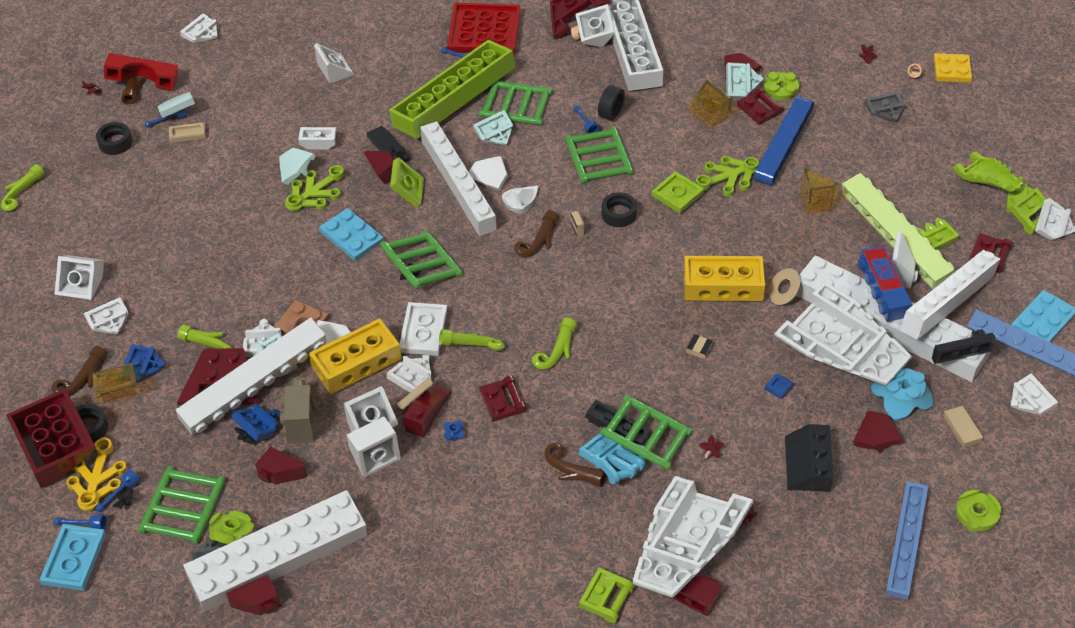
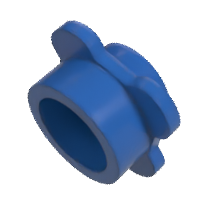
M462 421L444 423L443 428L446 431L444 438L452 441L462 439L465 436L462 430L464 423Z

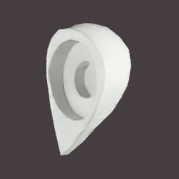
M539 186L510 189L503 193L502 201L509 210L518 214L525 213L532 207Z

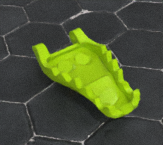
M976 151L969 155L973 163L968 167L964 168L960 163L953 166L954 172L966 181L996 186L1007 192L1018 190L1023 183L1022 176L1017 178L1014 174H1011V170L1007 168L1006 164L1002 165L1000 160L986 158Z

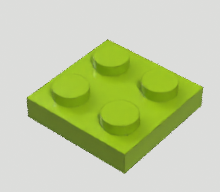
M398 157L393 160L390 187L414 207L421 205L424 178Z
M676 171L652 190V197L680 214L704 194V188Z

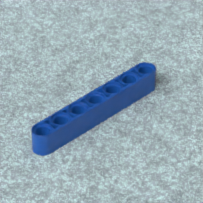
M796 96L756 170L754 181L773 186L813 110L814 101Z

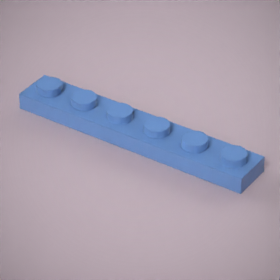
M977 309L975 310L967 325V329L972 331L983 329L986 334L993 332L996 342L1075 377V353Z
M910 481L906 482L885 595L905 600L909 598L928 491L927 485Z

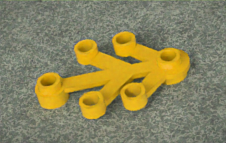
M100 438L95 442L98 456L92 473L84 464V460L79 463L82 464L80 467L75 466L73 468L89 484L87 490L81 486L77 476H71L66 481L68 488L74 490L79 496L77 504L83 511L95 509L100 499L110 492H114L121 485V481L117 478L111 479L108 485L97 490L100 484L116 474L122 475L127 471L126 463L124 461H117L111 468L102 473L106 458L113 451V445L108 438ZM77 481L74 485H70L71 482Z

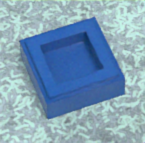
M776 373L765 385V390L782 400L792 389L794 383Z

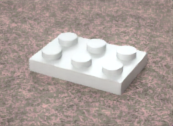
M408 302L400 339L401 353L439 356L441 347L439 344V333L445 326L447 305Z

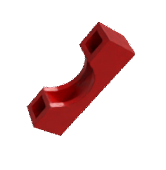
M109 53L104 63V79L122 82L126 78L140 76L153 81L156 88L174 91L178 79V65Z

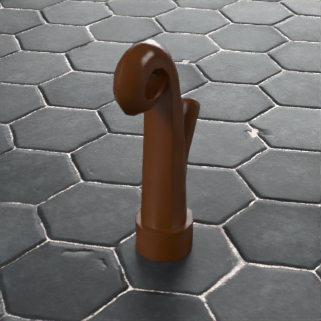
M137 76L128 78L121 97V101L124 104L135 103L136 91L145 79L142 77L137 81Z
M547 210L532 245L530 246L527 242L519 241L514 246L515 252L522 257L531 256L539 250L544 242L546 243V248L549 249L551 247L552 230L559 220V215L552 210Z
M95 345L89 352L88 359L72 383L69 384L65 380H57L51 386L52 392L56 393L61 390L58 389L59 386H64L68 394L71 395L87 379L88 387L91 388L98 366L108 356L107 351Z
M552 443L545 449L546 461L552 467L566 473L559 476V480H581L590 482L597 487H602L606 479V473L603 470L559 460L564 453V448L559 443ZM553 450H558L557 454L551 455Z

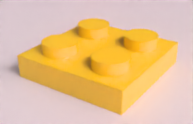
M934 53L936 81L971 83L972 73L969 55Z

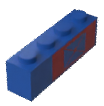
M880 246L861 250L858 267L864 273L865 282L871 288L872 297L878 303L880 314H883L886 322L904 319L906 311L913 304L885 247Z

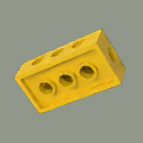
M684 256L685 301H763L765 291L763 256Z
M380 318L309 352L311 367L330 395L402 359L400 344Z

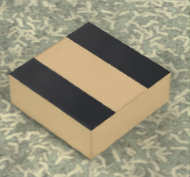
M578 211L571 212L572 228L577 238L584 235L583 220Z
M694 334L686 353L705 359L712 347L713 340Z

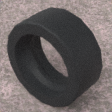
M608 85L605 88L598 104V115L610 121L617 117L624 103V89L614 85Z
M111 122L105 124L96 133L99 149L105 154L118 155L127 151L132 145L130 129L123 123ZM123 135L120 140L115 142L105 141L110 136Z
M622 192L607 195L601 205L602 219L613 227H626L632 224L637 216L636 200L631 195ZM621 205L629 208V212L615 214L608 209Z
M84 404L76 407L81 420L89 417L99 419L95 427L87 430L93 443L103 438L108 431V421L103 409L93 404Z

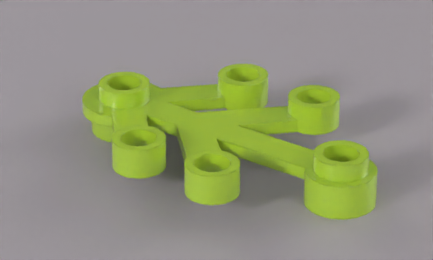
M723 156L720 161L721 165L707 162L704 168L707 173L716 171L721 174L713 177L699 175L696 178V184L706 191L710 188V185L728 179L726 186L723 187V195L731 197L734 194L735 182L740 174L745 173L743 179L739 181V189L742 191L749 190L751 176L756 173L760 163L754 157H748L741 161L732 159L729 156Z
M339 165L330 167L329 176L314 185V181L317 179L316 172L313 170L307 171L306 189L301 195L299 194L300 190L303 189L302 181L294 180L291 183L292 194L287 197L285 202L286 208L290 211H297L302 207H316L319 210L325 209L327 203L324 198H318L317 200L307 199L310 197L339 199L341 197L339 189H322L333 181L342 180L344 177L343 168Z

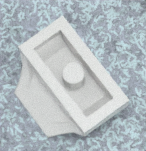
M300 127L299 145L306 149H330L335 145L336 127Z

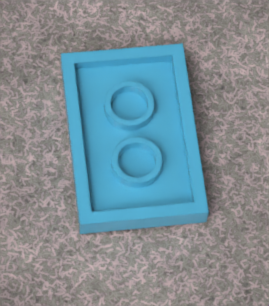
M349 208L319 226V231L354 261H357L384 241L382 235Z
M1043 290L1011 325L1051 343L1075 316V307Z
M63 524L40 577L41 585L84 591L106 537L105 530Z

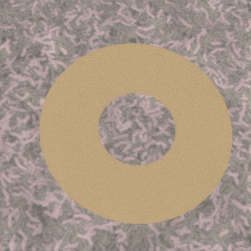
M791 268L783 269L772 279L769 286V295L774 304H786L798 292L800 277L796 270ZM788 279L791 284L789 290L784 294L779 293L778 286L780 282Z

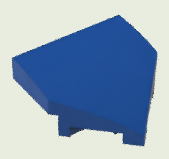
M132 344L119 374V380L141 382L164 368L165 363L163 360H160L153 346L147 348Z
M255 403L253 409L234 411L231 418L255 441H260L273 436L280 411L276 409L267 411Z

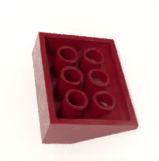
M66 388L6 414L40 488L62 479L96 449Z

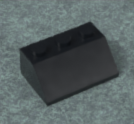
M808 424L786 435L787 490L831 492L833 464L830 425Z

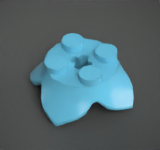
M902 368L887 386L874 382L871 386L873 394L884 398L885 411L894 421L907 417L915 407H918L920 410H927L933 407L932 393L924 381V374L921 372Z

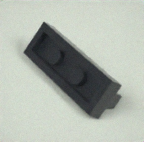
M383 126L367 132V138L379 151H388L393 157L396 155L405 163L411 160L410 155L405 152Z
M983 329L972 331L969 338L935 345L932 360L934 364L992 352L996 337L993 332L986 334Z
M595 399L585 418L588 419L589 423L594 424L598 428L600 426L606 428L617 411ZM624 416L614 432L626 437L635 421ZM642 426L633 442L642 445L650 430Z

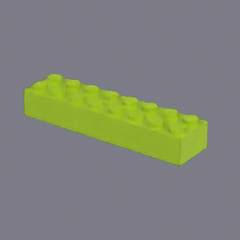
M487 40L389 109L392 126L418 139L421 137V126L436 121L440 123L516 68L513 50Z

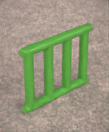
M496 81L491 85L492 87L484 108L479 111V116L488 118L499 113L490 111L498 88L508 89L500 112L503 110L506 113L508 112L515 90L524 91L525 94L517 115L507 113L509 119L513 122L542 125L541 118L548 97L552 95L553 89ZM532 93L542 94L535 116H524Z
M612 126L610 130L572 137L571 135L565 136L582 184L587 183L588 180L625 173L632 175L634 173L615 126ZM611 136L614 142L577 149L574 144ZM617 149L619 152L616 155L581 161L579 155ZM622 161L624 165L623 167L585 173L584 171L586 167Z
M427 230L416 236L388 243L382 241L380 243L385 253L415 289H419L424 284L453 276L461 277L464 274ZM426 240L431 245L401 254H396L393 250ZM435 252L440 256V258L406 266L403 262ZM447 264L450 270L416 278L413 275L414 272Z
M624 395L623 404L608 426L601 429L600 434L656 465L669 470L671 467L670 461L686 435H691L692 430L637 399ZM632 406L642 413L626 437H623L614 431ZM651 416L660 421V423L643 448L634 443L633 440L648 417ZM667 426L677 430L678 434L663 458L651 451Z
M167 466L140 523L138 532L145 534L148 531L188 539L191 543L198 544L226 478L219 476L217 479L175 471L173 467ZM172 478L213 486L210 496L171 489L167 488ZM162 496L206 505L201 514L160 506L159 503ZM156 513L198 523L193 532L150 522Z

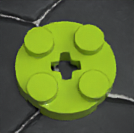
M770 72L764 81V91L775 100H789L792 96L797 95L799 82L794 73Z
M969 490L963 493L955 507L958 520L971 532L988 531L994 528L1000 519V503L993 495L980 493L981 490ZM976 507L978 510L982 509L983 511L979 514L974 511V508Z
M229 511V514L224 515L220 512L212 516L209 521V538L214 541L230 544L252 534L254 524L251 523V518L243 512Z

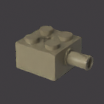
M294 378L292 386H285L284 395H281V407H284V412H280L284 437L287 436L289 444L314 442L315 408L310 385H305L304 379Z

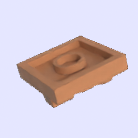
M295 300L274 328H280L281 334L285 335L310 317L317 324L318 320L327 321L329 315L326 312Z

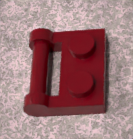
M761 87L757 88L754 93L737 101V106L758 125L782 114L784 111V107L768 97ZM760 98V99H761L764 103H766L772 110H769L768 108H766V107H765L760 101H758L757 99Z
M979 233L969 261L982 250L993 253L995 247L1000 248L1001 250L998 255L1000 261L996 272L1001 273L1004 269L1007 253L1011 250L1013 242L1009 239L1001 240Z
M506 376L501 381L479 387L492 422L524 413L528 409L525 402H522L515 386L514 376ZM508 388L514 401V406H509L502 389Z

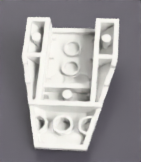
M825 281L812 293V304L792 324L787 320L774 333V336L809 358L885 386L912 358L894 338L887 334V331L882 326H879L873 320V317L868 312L866 313L861 308V305L855 299Z
M675 476L654 509V518L649 525V534L647 541L643 545L644 551L642 557L639 558L632 581L633 584L673 598L735 535L752 506L753 499L733 493L729 501L726 502L697 493L694 481Z

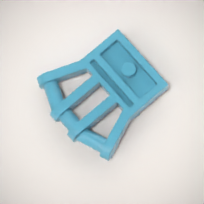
M600 433L579 449V455L595 464V468L600 467L607 474L611 484H616L624 478H632L636 475V471H641L645 468V458L640 455H634V452ZM611 465L620 469L621 471L616 472V470Z

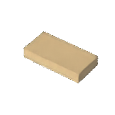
M204 122L169 127L170 143L206 138Z
M428 377L399 401L397 405L401 409L408 406L433 385L431 379Z
M963 406L944 411L943 416L962 447L982 442L983 436Z

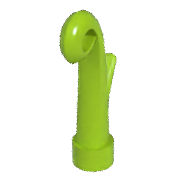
M35 164L25 176L6 186L5 189L10 191L2 199L1 208L7 212L15 210L18 206V201L15 198L34 182L46 175L44 170Z
M568 317L563 318L550 358L544 353H536L532 357V363L536 368L541 370L551 368L557 363L563 352L565 358L570 359V340L577 327L575 320Z
M184 324L178 330L177 338L179 340L191 341L212 348H232L229 344L217 339V337L223 336L222 332L198 331Z
M441 329L439 333L440 345L488 346L495 351H501L505 348L501 340L477 335V333H457L448 329Z

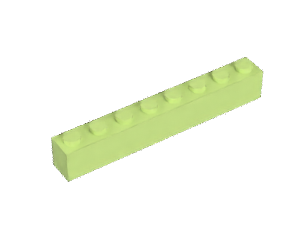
M859 173L842 183L843 195L893 248L897 232H902L916 262L915 270L918 271V275L932 289L936 288L955 272L954 266L942 257L939 250H935L930 245L926 237H922L919 234L917 228L907 221L903 213H899L895 209L891 201L886 200L883 193L872 185L869 178H865Z

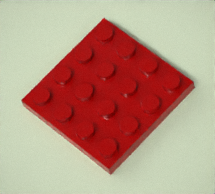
M454 2L447 50L471 52L487 40H490L513 50V54H515L520 5Z

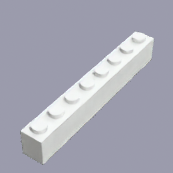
M438 122L421 126L423 145L477 234L482 236L496 231V215Z
M982 250L910 307L905 313L900 331L918 340L994 277L1000 258L994 256L991 252Z
M310 317L177 408L176 413L179 420L192 436L203 432L210 423L220 420L227 411L239 407L244 399L255 396L263 386H269L275 381L276 377L288 373L292 366L298 362H304L308 358L309 352L324 346L326 343L325 333Z

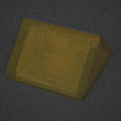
M706 80L686 109L711 129L730 118L732 99L710 81Z
M807 168L803 172L800 192L806 214L833 211L839 183Z
M132 363L92 373L94 393L99 403L140 393Z

